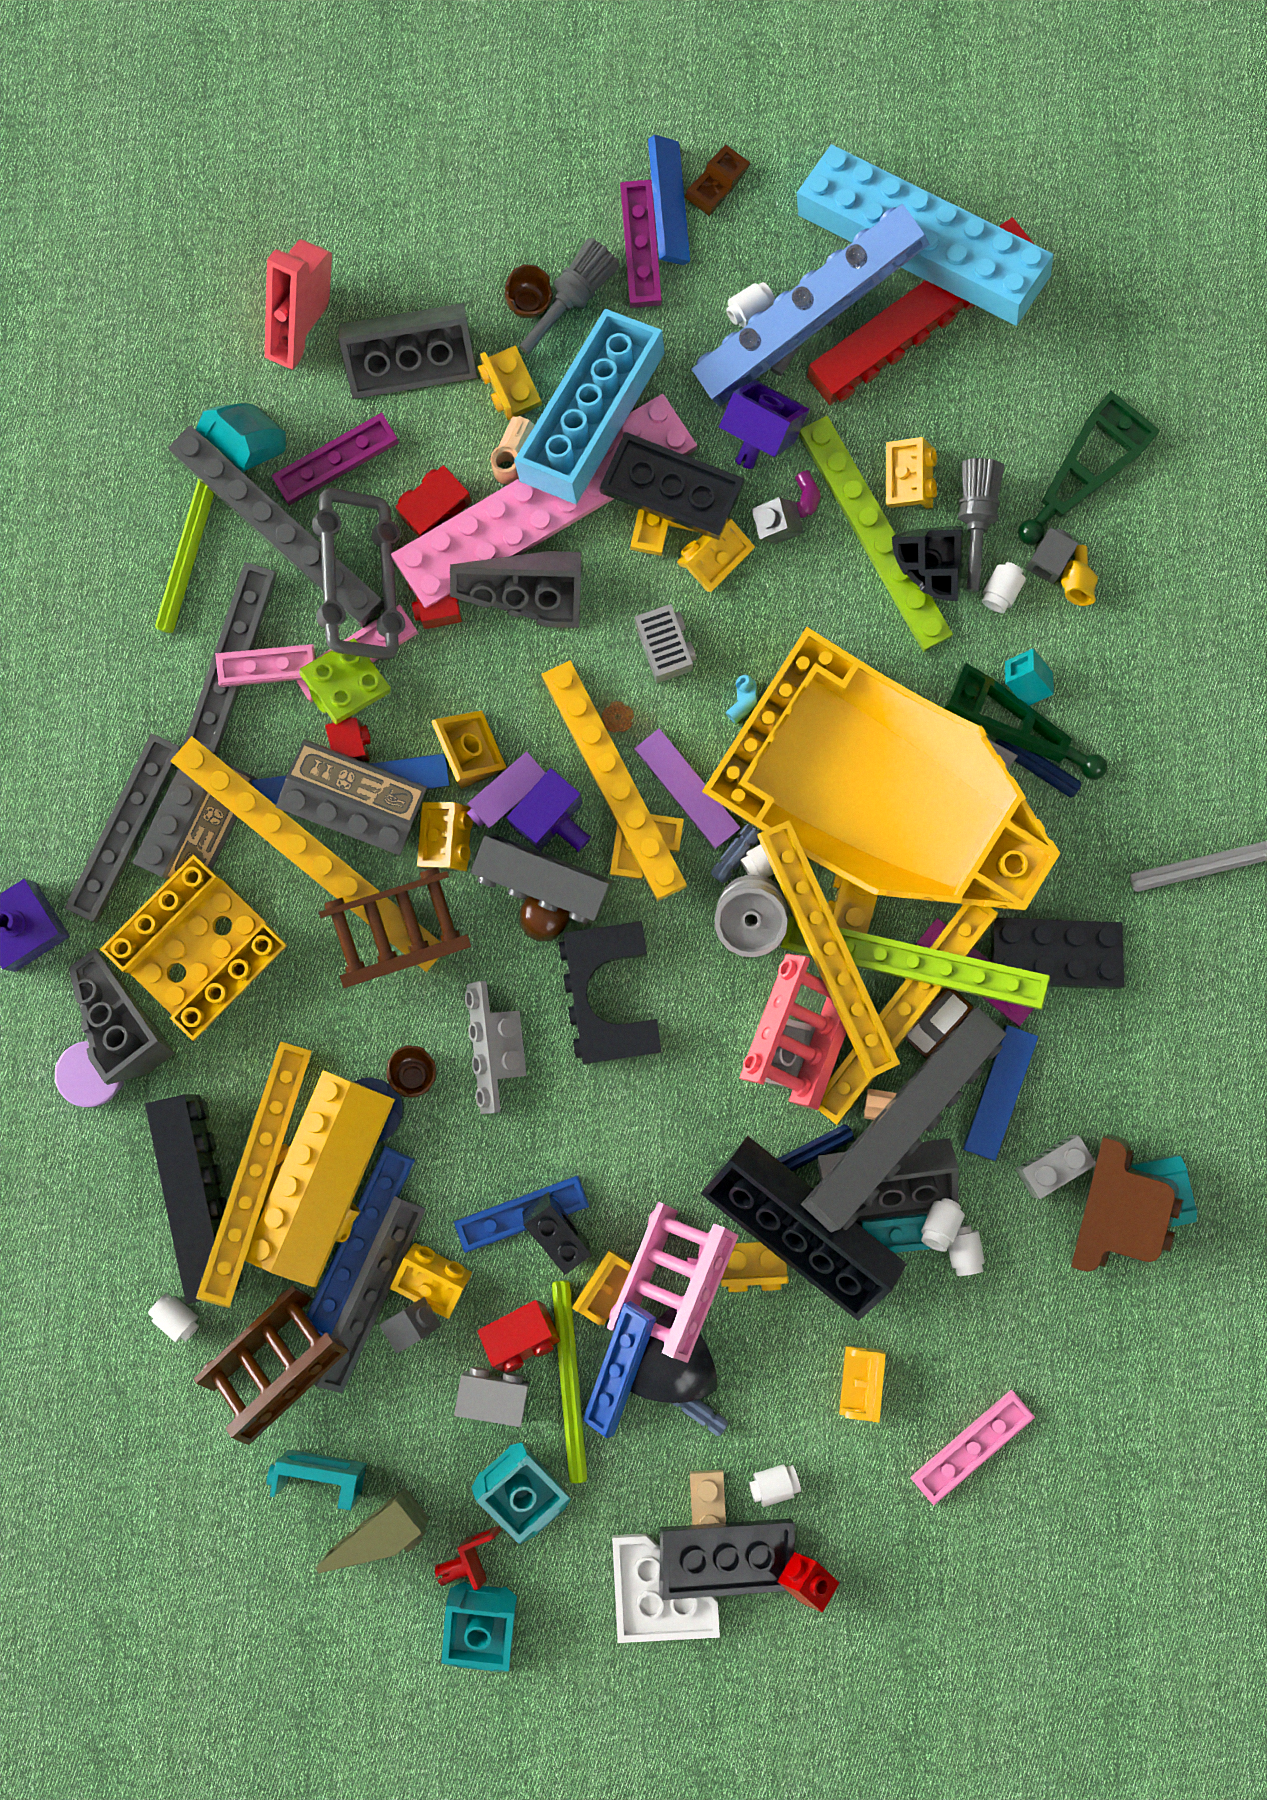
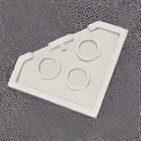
M646 1533L612 1536L618 1643L720 1638L718 1600L715 1596L662 1600L659 1596L660 1546Z

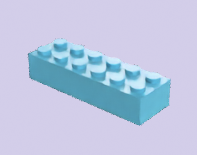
M604 309L514 460L520 482L577 505L665 354L661 329Z

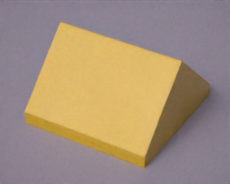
M482 710L438 718L432 721L449 765L461 789L507 769Z

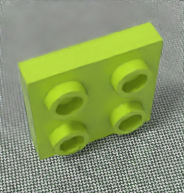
M355 638L349 640L350 642H357ZM331 650L299 670L300 676L309 687L310 695L316 706L322 713H328L336 725L390 694L391 687L369 657L340 654Z

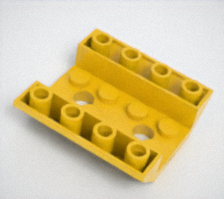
M193 854L100 950L122 972L131 974L172 1015L170 1019L192 1041H195L287 947V944L231 886ZM224 917L229 918L232 922L231 931L226 935H219L216 931L217 921ZM176 964H182L186 970V975L180 982H174L170 978V970Z

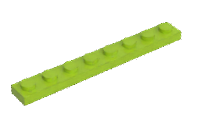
M825 416L802 428L799 432L801 440L922 651L925 652L951 638L953 633L933 598L921 591L920 587L901 571L892 546V537L896 534L829 417Z
M789 916L787 931L781 948L812 956L795 918ZM839 928L856 967L1043 1010L1050 981L1049 975Z

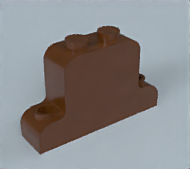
M1107 1134L1102 1138L1071 1264L1072 1268L1090 1272L1098 1266L1106 1267L1110 1251L1144 1262L1157 1260L1164 1251L1171 1252L1176 1232L1170 1231L1173 1218L1179 1219L1184 1199L1178 1198L1179 1188L1173 1180L1132 1168L1134 1150H1131L1128 1141L1121 1137Z

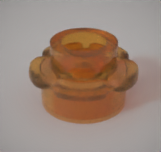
M612 702L602 712V720L605 721V727L610 732H625L632 725L633 711L629 706H625L623 702ZM619 714L621 718L616 720L615 715Z

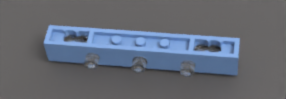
M903 203L897 208L888 209L880 217V221L870 229L866 228L860 231L854 237L853 242L844 250L839 249L833 252L827 258L826 264L817 271L812 270L805 274L798 286L791 291L781 293L774 300V304L766 311L754 314L749 319L747 326L739 332H732L726 336L720 347L713 352H707L697 360V365L691 370L711 399L719 407L731 399L734 391L757 379L930 245L925 233Z

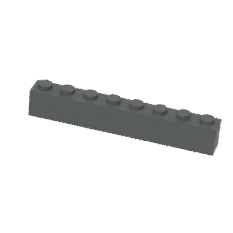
M189 425L168 447L169 451L323 592L321 543ZM335 557L337 602L344 607L345 612L356 623L364 628L384 609L383 601Z
M979 1007L971 1010L924 1061L801 1205L831 1233L841 1228L847 1230L859 1217L856 1213L857 1209L863 1203L865 1205L871 1203L879 1194L880 1190L877 1186L884 1178L888 1181L901 1168L898 1161L903 1155L910 1156L922 1143L919 1139L921 1134L925 1130L930 1132L941 1121L942 1116L939 1113L945 1106L948 1108L952 1107L963 1094L960 1091L961 1087L966 1082L971 1084L982 1073L983 1069L979 1066L984 1060L990 1061L1000 1052L1003 1047L1000 1042L1007 1034Z

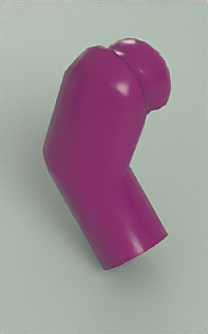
M804 470L795 476L802 491L800 501L796 502L800 518H805L808 514L812 515L815 513L821 498L820 490L809 470Z

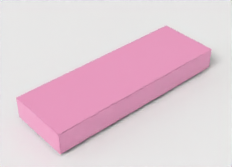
M314 644L215 653L219 687L303 680L299 674L300 668L316 660Z

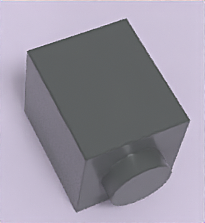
M778 497L752 508L760 540L778 544L804 533L796 502Z
M1050 527L1025 569L1054 584L1061 575L1078 542L1072 540L1073 537L1068 532L1062 529L1054 530Z
M425 1297L380 1324L396 1354L442 1326Z

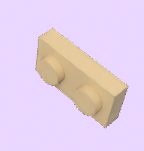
M723 1470L690 1471L692 1525L726 1523Z

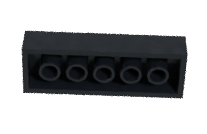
M183 1094L145 1103L185 1302L189 1304L202 1301L196 1299L227 1205L226 1197H221L219 1184L223 1182L220 1166L218 1164L215 1165L212 1152L216 1150L213 1133L207 1130L205 1120L209 1119L207 1103L205 1099L201 1100L200 1094ZM241 1271V1274H240V1277H239V1280H238V1283H237V1286H236L235 1291L238 1290V1289H240V1283H239V1282H242V1281H243V1273H242V1271Z
M747 1136L720 1166L700 1194L859 1321L893 1290L907 1263L856 1222L847 1230L841 1228L832 1233L827 1230L801 1205L814 1188Z

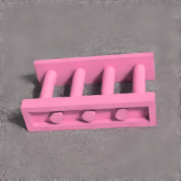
M658 1202L656 1209L649 1216L648 1228L617 1304L611 1309L607 1329L615 1330L625 1302L632 1301L640 1306L643 1296H647L677 1309L678 1313L672 1327L669 1329L655 1323L650 1336L664 1341L662 1353L688 1363L739 1235L716 1224H713L711 1231L706 1233L676 1221L675 1218L678 1211ZM669 1233L703 1246V1251L697 1264L694 1265L662 1251ZM656 1264L690 1277L691 1281L683 1297L649 1283Z

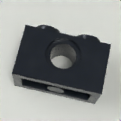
M549 1192L522 1211L525 1228L564 1275L592 1255L589 1240Z

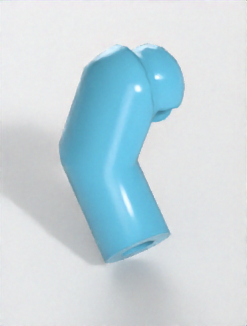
M741 675L736 680L738 702L726 711V715L735 724L758 704L757 683L749 675Z

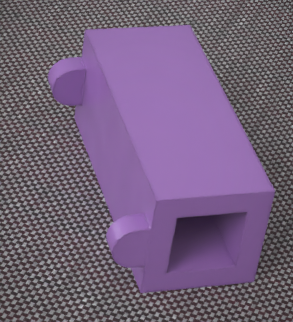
M526 751L467 803L471 808L467 814L479 828L483 824L490 828L528 794L544 776V770Z

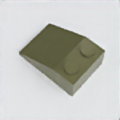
M404 1487L328 1550L315 1569L318 1573L392 1557L402 1549L408 1553L423 1540L422 1536L427 1532L425 1526L430 1518L406 1487Z

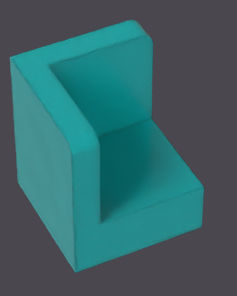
M1034 648L1005 661V684L1018 699H1021L1027 705H1032L1054 695L1053 672Z

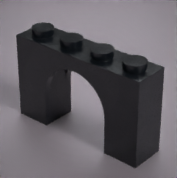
M642 921L564 933L565 941L559 942L561 961L568 960L569 973L564 974L566 993H572L574 1006H568L571 1026L577 1025L579 1038L573 1039L576 1059L582 1058L583 1064H591L662 1053L657 1019L627 1024H611L595 1015L587 998L589 981L595 971L602 965L612 961L647 956Z

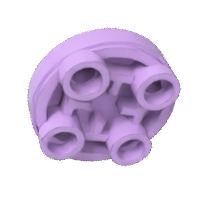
M83 1041L70 1046L60 1056L55 1068V1082L60 1094L68 1102L80 1107H96L111 1100L122 1088L124 1081L109 1085L105 1084L88 1059V1042Z

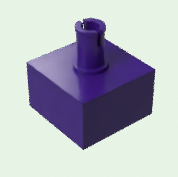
M754 379L733 392L719 428L744 441L735 462L741 465L742 461H745L743 467L753 469L761 450L776 457L795 443L810 409Z
M552 768L544 774L507 816L511 827L540 852L556 834L574 847L577 852H580L592 838V836L584 832L570 819L583 804L581 793Z
M24 878L0 894V966L3 970L16 972L70 937L36 882Z

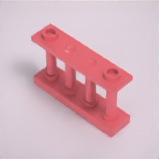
M786 954L779 966L777 979L749 1053L744 1059L743 1069L739 1078L764 1085L765 1079L769 1078L792 1089L789 1102L818 1110L847 1032L823 980L806 972L810 958ZM801 984L827 997L821 1015L795 1003ZM789 1015L815 1027L809 1046L783 1034ZM778 1046L804 1058L798 1077L771 1065Z

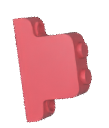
M300 239L288 254L275 249L267 258L264 357L291 370L301 360L305 349L306 336L324 313L329 302L332 253Z

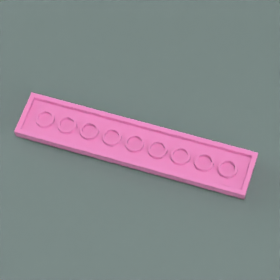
M659 395L629 414L577 505L524 484L517 479L391 554L393 561L424 608L430 607L450 594V564L521 555L612 501L614 498L601 494L599 488L624 432L686 456L697 449L696 442L665 395Z

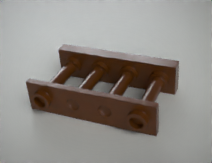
M439 867L420 872L421 879L348 903L344 902L343 897L324 903L326 910L319 912L320 918L331 915L347 962V966H345L346 973L340 975L343 988L472 947L468 934L461 936L459 930H455L440 880L449 878L447 871L440 873ZM424 885L428 887L443 933L440 936L442 942L429 946L427 940H423L408 890ZM393 895L396 897L411 943L408 946L410 952L397 956L396 951L391 949L376 903L377 900ZM362 905L364 906L379 952V956H376L378 963L366 967L364 961L359 959L344 913L346 910Z
M293 1285L288 1290L282 1292L266 1311L214 1360L205 1364L202 1371L193 1378L196 1384L211 1391L219 1390L235 1415L234 1420L225 1429L231 1438L250 1445L349 1351L343 1341L327 1332L323 1336L320 1335L302 1309L312 1298L309 1294ZM291 1319H293L310 1343L309 1349L297 1360L278 1334V1331ZM266 1342H268L285 1367L284 1372L273 1383L270 1382L253 1357V1354ZM242 1365L260 1391L259 1396L247 1407L228 1380Z

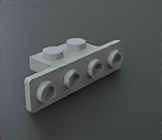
M477 981L467 984V991L465 993V1003L470 1013L468 1032L470 1040L473 1042L474 1050L472 1068L476 1074L478 1087L476 1090V1103L480 1107L481 1114L498 1113L501 1109L497 1079L527 1076L520 1012L490 1013L487 982Z

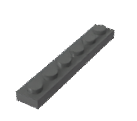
M244 562L184 744L193 736L213 754H218L240 686L219 687L215 653L253 650L278 575L275 571Z
M151 733L64 909L92 922H98L175 767L170 760L182 747Z
M394 1196L331 1334L343 1341L349 1351L314 1383L316 1387L343 1393L390 1290V1286L425 1213L426 1208Z

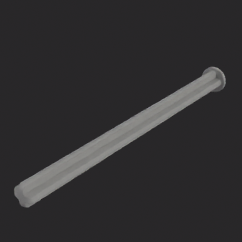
M1267 841L1135 872L1130 876V883L1133 890L1139 892L1267 861Z

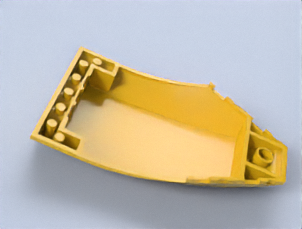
M808 627L805 628L702 790V793L762 831L790 820L808 859L860 888L879 896L1024 911L1061 854L1053 840L1047 836L1045 827L1040 819H1037L1025 800L1027 798L1018 783L1007 771L1005 762L996 753L986 737L987 733L982 725L978 726L912 692Z

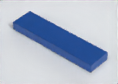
M654 134L648 139L659 260L684 266L690 262L680 145L679 141Z
M1009 1025L1004 1027L1003 1031L1007 1035L1000 1042L1003 1047L993 1059L962 1148L965 1151L996 1161L1038 1036Z
M579 1175L454 1221L464 1253L526 1231L527 1229L523 1224L522 1211L547 1192L553 1196L567 1215L588 1208L589 1203Z
M632 1301L625 1302L622 1307L582 1420L606 1438L615 1435L656 1321L655 1316Z

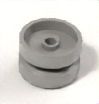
M746 875L736 878L724 888L718 900L714 924L718 938L728 950L740 956L758 957L769 954L780 945L786 934L789 905L780 886L769 878L760 875Z

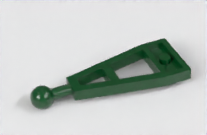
M1110 391L1088 417L1041 501L1045 507L1034 519H1028L1019 526L1018 536L1020 540L1027 545H1035L1040 542L1044 536L1043 527L1055 514L1061 518L1135 461L1161 430L1113 391ZM1095 424L1129 451L1098 476H1095L1076 460ZM1069 471L1086 486L1063 503L1055 494Z
M964 663L961 667L944 709L978 726L982 725L988 735L1058 763H1061L1066 758L1080 766L1082 774L1090 780H1097L1105 775L1107 762L1102 756L1098 754L1087 756L1070 746L1071 737L1021 699H1018L996 680L967 663ZM987 695L1021 720L1018 729L980 714ZM1032 729H1034L1048 741L1031 735L1030 733Z

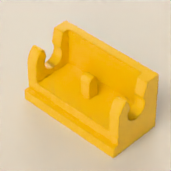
M609 1248L576 1299L572 1309L599 1326H604L609 1318L611 1309L617 1304L633 1264Z
M845 1346L840 1415H845V1418L880 1422L886 1357L883 1350Z

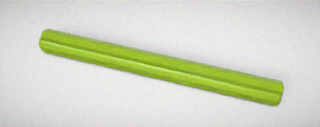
M199 479L155 623V628L165 633L174 632L214 497V493Z
M558 1280L552 1283L555 1328L561 1340L557 1343L568 1472L570 1483L577 1484L587 1481V1466L571 1289L569 1280Z

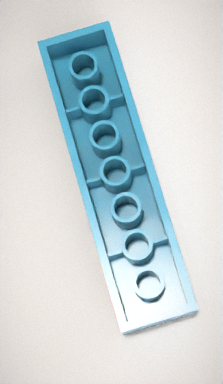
M832 144L829 146L797 191L798 216L853 242L854 237L860 231L866 228L870 229L880 221V217L888 209L897 208L903 203L925 233L930 245L906 262L901 268L1015 326L1018 325L1051 277L1053 253Z

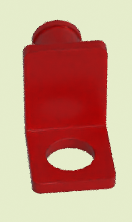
M500 1525L465 1538L457 1547L460 1557L435 1565L436 1577L442 1575V1578L437 1580L441 1586H445L447 1583L467 1576L474 1591L480 1589L486 1582L487 1577L475 1546L495 1539L501 1531Z

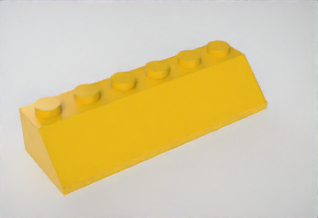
M322 1071L253 1233L245 1258L246 1262L272 1274L311 1287L317 1286L395 1099L339 1075Z

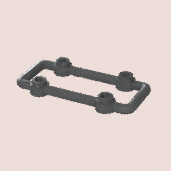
M328 488L320 494L319 512L312 519V529L317 536L321 537L324 603L317 610V622L322 628H325L327 645L334 652L383 660L391 659L398 652V634L405 628V619L396 608L394 561L391 557L393 545L400 538V530L391 521L390 506L383 498ZM332 501L378 510L379 523L374 526L371 535L373 543L380 547L384 613L378 617L376 627L378 633L385 637L386 647L339 639L338 626L344 622L346 612L344 607L337 602L334 534L341 528V519L332 510Z

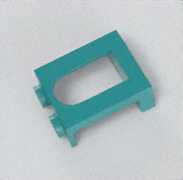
M288 1449L280 1458H277L275 1465H270L266 1484L271 1486L270 1497H275L288 1484L289 1477L341 1485L337 1508L351 1511L361 1498L367 1463Z

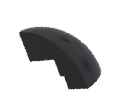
M963 526L917 529L902 532L892 537L894 555L901 571L917 584L921 591L942 600H959L962 574Z
M671 1307L655 1323L670 1329L677 1316V1309ZM699 1333L688 1363L662 1353L664 1341L650 1336L630 1392L643 1398L665 1403L695 1401L717 1391V1374L714 1361L701 1334Z

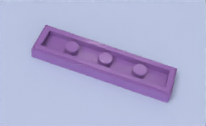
M660 728L634 748L635 752L715 850L740 831L741 828L726 809L702 793L705 787L704 782Z

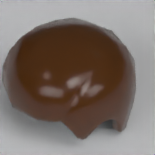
M523 264L513 269L505 285V299L509 309L521 318L532 319L547 311L553 296L549 275L537 265Z
M529 896L520 909V926L526 936L537 942L556 939L565 930L569 922L570 912L559 907L557 912L545 909L538 905L539 899Z
M406 1045L395 1050L388 1060L386 1068L387 1080L399 1095L417 1098L427 1093L436 1081L435 1061L424 1048Z

